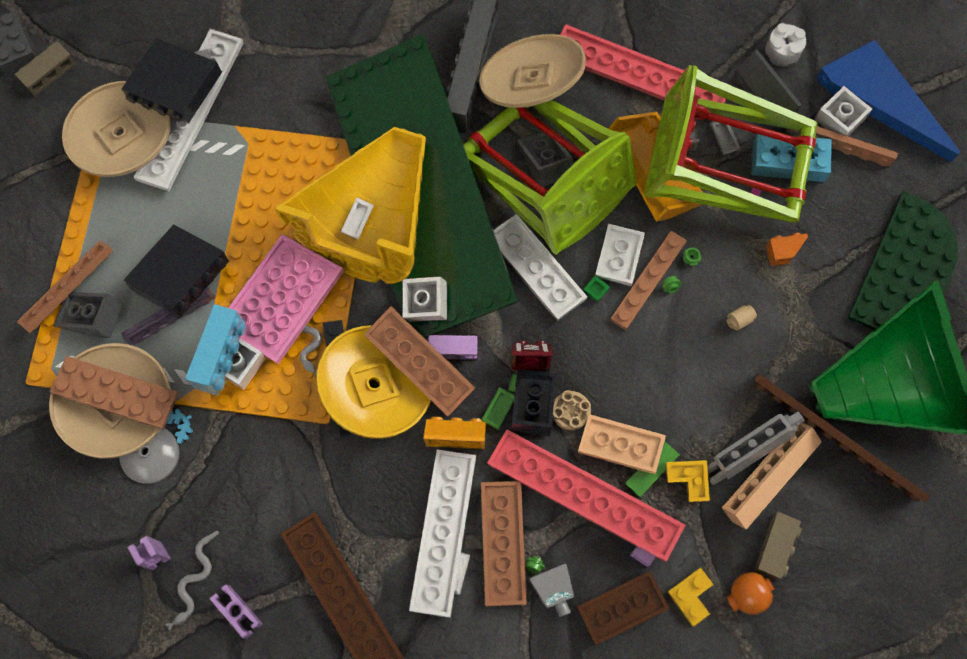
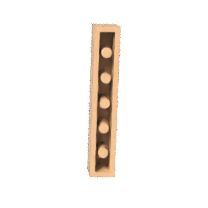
M804 423L797 426L796 436L771 451L726 502L722 509L733 523L747 529L820 445L822 441L812 426Z

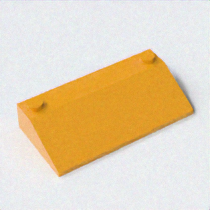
M658 112L617 117L608 129L625 132L629 136L637 182L636 186L656 222L673 218L703 205L668 197L648 198L643 196L660 116ZM668 180L664 183V185L702 192L699 187L683 181Z

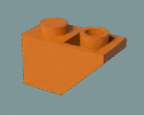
M793 233L786 237L781 235L772 237L766 245L770 266L789 264L808 238V235Z

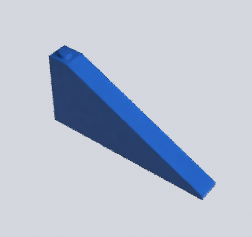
M875 40L821 68L817 78L819 83L828 92L835 95L845 86L872 108L869 113L871 117L949 162H952L961 153Z

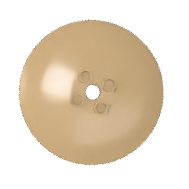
M543 34L523 38L505 46L486 62L480 73V87L488 100L501 106L528 107L538 105L565 93L580 79L585 70L586 56L581 45L566 36Z
M126 81L108 83L88 92L69 111L62 129L63 147L69 159L86 173L101 177L126 175L144 167L160 153L170 134L171 117L168 115L162 116L153 109L148 110L139 103L133 104L129 102L122 91ZM124 130L123 134L119 136L116 135L117 132Z
M121 343L102 344L87 349L74 357L90 364L171 389L168 377L158 361L146 351L132 345ZM52 393L50 394V417L57 434L72 449L89 457L111 459L129 455L148 444L161 430Z

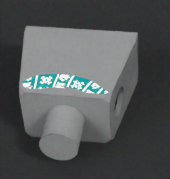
M566 563L529 579L530 584L546 609L555 606L559 617L571 613L566 601L572 599L574 594Z

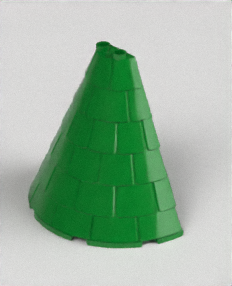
M938 280L927 286L917 297L909 301L895 315H892L855 348L849 350L833 366L827 368L811 382L812 384L809 385L812 396L816 395L818 403H815L818 414H822L825 419L855 421L874 425L881 424L901 428L910 427L960 435L962 433L967 434V371L949 321L951 317Z

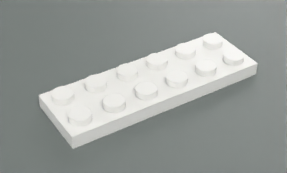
M517 214L494 230L502 256L557 321L587 300L585 293Z

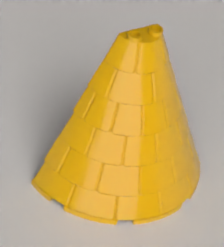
M393 127L336 165L335 169L296 192L295 196L277 205L275 210L284 225L290 224L294 229L292 235L303 246L327 260L330 259L336 265L342 267L344 273L373 283H377L379 279L383 280L386 284H393L408 277L414 265L416 227L418 224L426 137L405 129ZM356 197L374 205L358 240L341 232Z

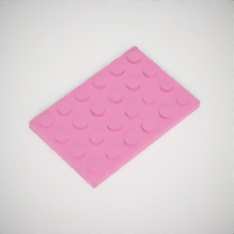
M281 235L229 306V309L236 310L246 324L245 333L243 336H240V339L261 351L268 359L279 364L344 272L343 268L290 238Z

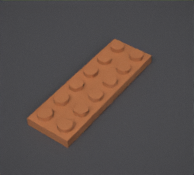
M392 306L364 334L447 416L475 389Z
M66 356L50 390V393L162 430L165 428L179 395L177 391Z
M482 482L485 606L527 605L521 482Z

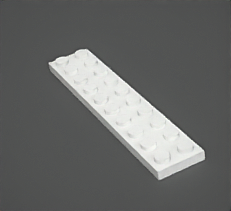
M212 29L209 30L199 51L208 49L211 59L218 63L222 74L189 124L182 121L177 122L171 117V130L165 146L151 162L136 171L134 175L136 181L168 192L170 191L243 45L241 38Z

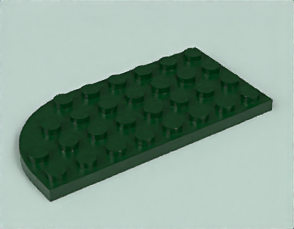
M903 191L847 319L875 331L909 301L917 297L932 282L938 280L944 296L957 263L958 244L951 224L935 206L908 192Z

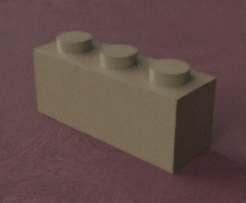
M56 41L26 66L22 67L15 75L35 97L76 65V62L62 45Z
M780 512L772 515L754 571L775 580L786 576L789 569L787 565L788 559L793 556L795 546H793L795 538H799L802 530L799 527L800 520Z

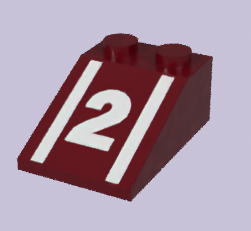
M526 341L512 343L511 371H517L518 369L550 371L553 357L551 344H546L544 341H536L535 344L527 343Z

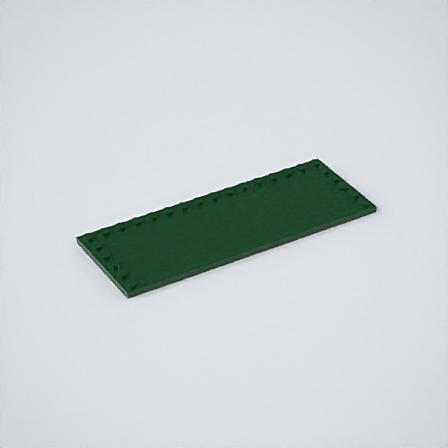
M421 34L326 76L325 78L351 156L393 127L405 129L426 137L418 224L416 227L414 265L410 274L405 279L441 277L447 282V320L406 321L426 339L429 335L439 334L518 303L426 36ZM402 280L393 283L392 286L403 317Z

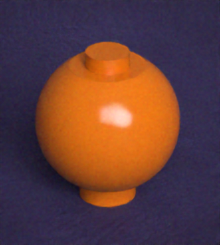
M744 573L733 582L731 595L727 596V599L734 612L741 610L749 615H757L769 608L773 600L771 591L775 589L769 578L765 580L758 573Z

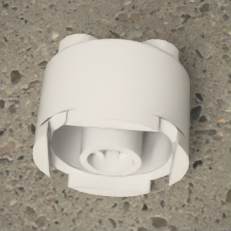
M779 24L772 31L765 47V53L769 56L770 61L780 67H787L790 64L796 63L806 45L805 31L794 25Z

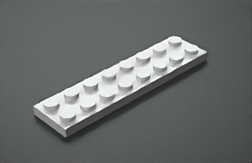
M437 450L409 609L411 612L451 617L476 455Z

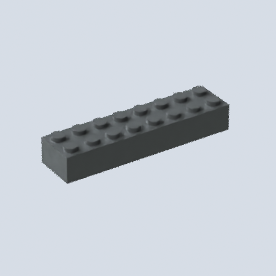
M472 0L473 6L468 10L467 18L469 21L464 25L463 34L465 36L464 39L461 38L459 44L461 51L455 58V65L457 66L455 70H452V84L448 85L446 92L457 128L462 132H467L479 87L480 73L485 64L499 11V0Z

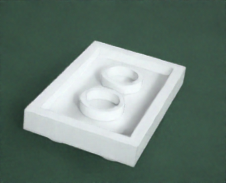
M608 224L595 276L600 279L632 286L645 233Z

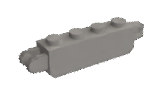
M799 412L790 417L788 414L785 416L779 414L714 457L715 461L707 466L708 474L719 467L722 471L710 479L711 484L715 485L726 477L730 479L796 436L797 426L805 421Z

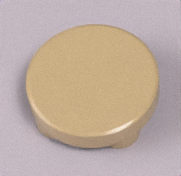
M566 390L554 400L553 419L559 427L565 430H577L586 424L588 416L591 414V404L584 395L579 392Z

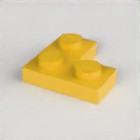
M707 460L666 462L667 482H687L688 502L710 501Z
M702 568L696 570L668 591V594L692 627L710 615L698 598L700 594L713 585Z

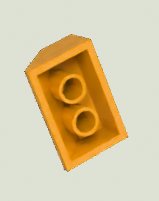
M431 417V419H426L424 431L426 447L485 449L486 422H482L481 419L462 421L461 418L443 420L442 417Z

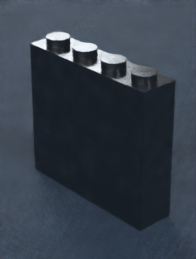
M156 38L122 87V91L126 95L125 98L133 104L139 103L148 110H156L162 116L168 115L177 122L182 121L189 124L222 74V71L216 61Z
M173 224L127 275L124 281L132 291L181 318L196 299L201 296L208 285L214 281L221 270L226 267L229 260L223 250Z

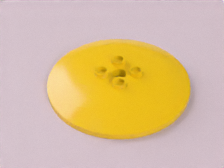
M372 325L360 326L340 334L327 346L322 354L316 374L319 399L328 415L343 429L365 438L382 439L393 437L413 427L425 414L431 400L364 335ZM376 380L379 387H370L369 381Z

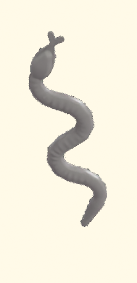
M306 325L302 331L313 335L314 341L302 350L300 360L304 368L314 373L316 378L317 372L311 361L306 359V356L319 347L322 337L316 328Z
M219 531L203 537L196 545L195 554L204 566V570L201 573L186 575L180 579L177 586L178 595L187 605V610L179 613L171 624L166 623V626H169L168 630H171L173 625L185 622L194 611V601L186 592L185 587L188 583L205 580L211 573L212 565L208 557L202 552V547L216 537Z

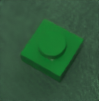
M594 276L583 289V292L598 303L609 291L610 286L597 276Z

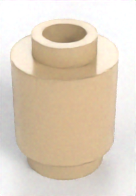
M744 305L727 315V324L731 329L738 331L754 322L757 314L752 306Z

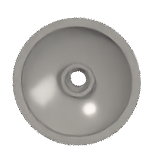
M164 428L148 444L136 452L119 457L120 465L124 473L132 480L142 484H153L164 480L173 472L179 460L180 450L174 435ZM144 449H148V453L146 455H143Z

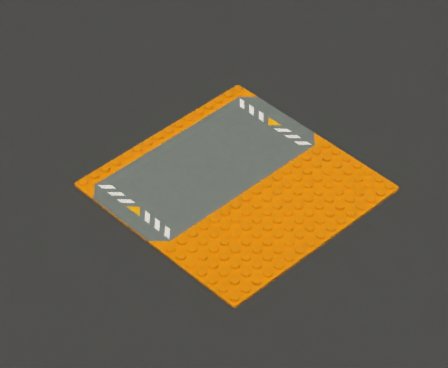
M204 122L169 192L136 181L134 179L136 171L121 176L101 177L81 170L50 288L100 240L113 251L72 292L109 294L122 302L123 307L111 337L99 338L53 326L63 304L61 302L40 324L26 384L52 388L66 356L74 358L81 352L98 345L121 343L138 347L158 361L168 377L171 390L179 393L175 405L328 424L331 417L319 399L315 374L307 371L300 360L302 350L314 341L313 335L303 331L279 364L266 357V360L244 390L225 379L224 388L222 391H219L217 396L196 390L185 378L214 304L229 308L281 235L302 245L292 235L294 229L290 224H283L275 208L277 205L295 196L296 192L335 169L336 165L349 158L351 155L346 140ZM124 130L117 132L116 135L119 136L123 134ZM173 224L223 250L229 260L226 267L221 270L214 281L208 285L201 296L196 299L181 318L132 291L124 281L127 275ZM344 272L307 323V326L316 328L322 337L319 347L306 356V359L313 363L316 372L322 354L326 349L322 323L342 320L344 332L347 329L356 277Z

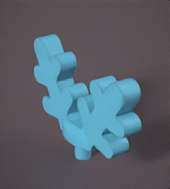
M175 409L176 414L171 411L167 423L172 424L174 421L178 425L177 428L181 431L176 432L175 436L178 437L177 443L182 444L184 440H189L187 432H193L189 421L192 416L188 415L186 417L179 409Z

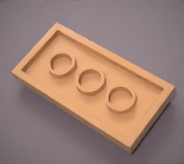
M589 414L578 453L656 474L666 435Z

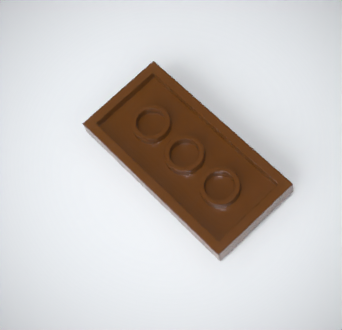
M651 571L577 606V609L596 646L668 610L669 607Z

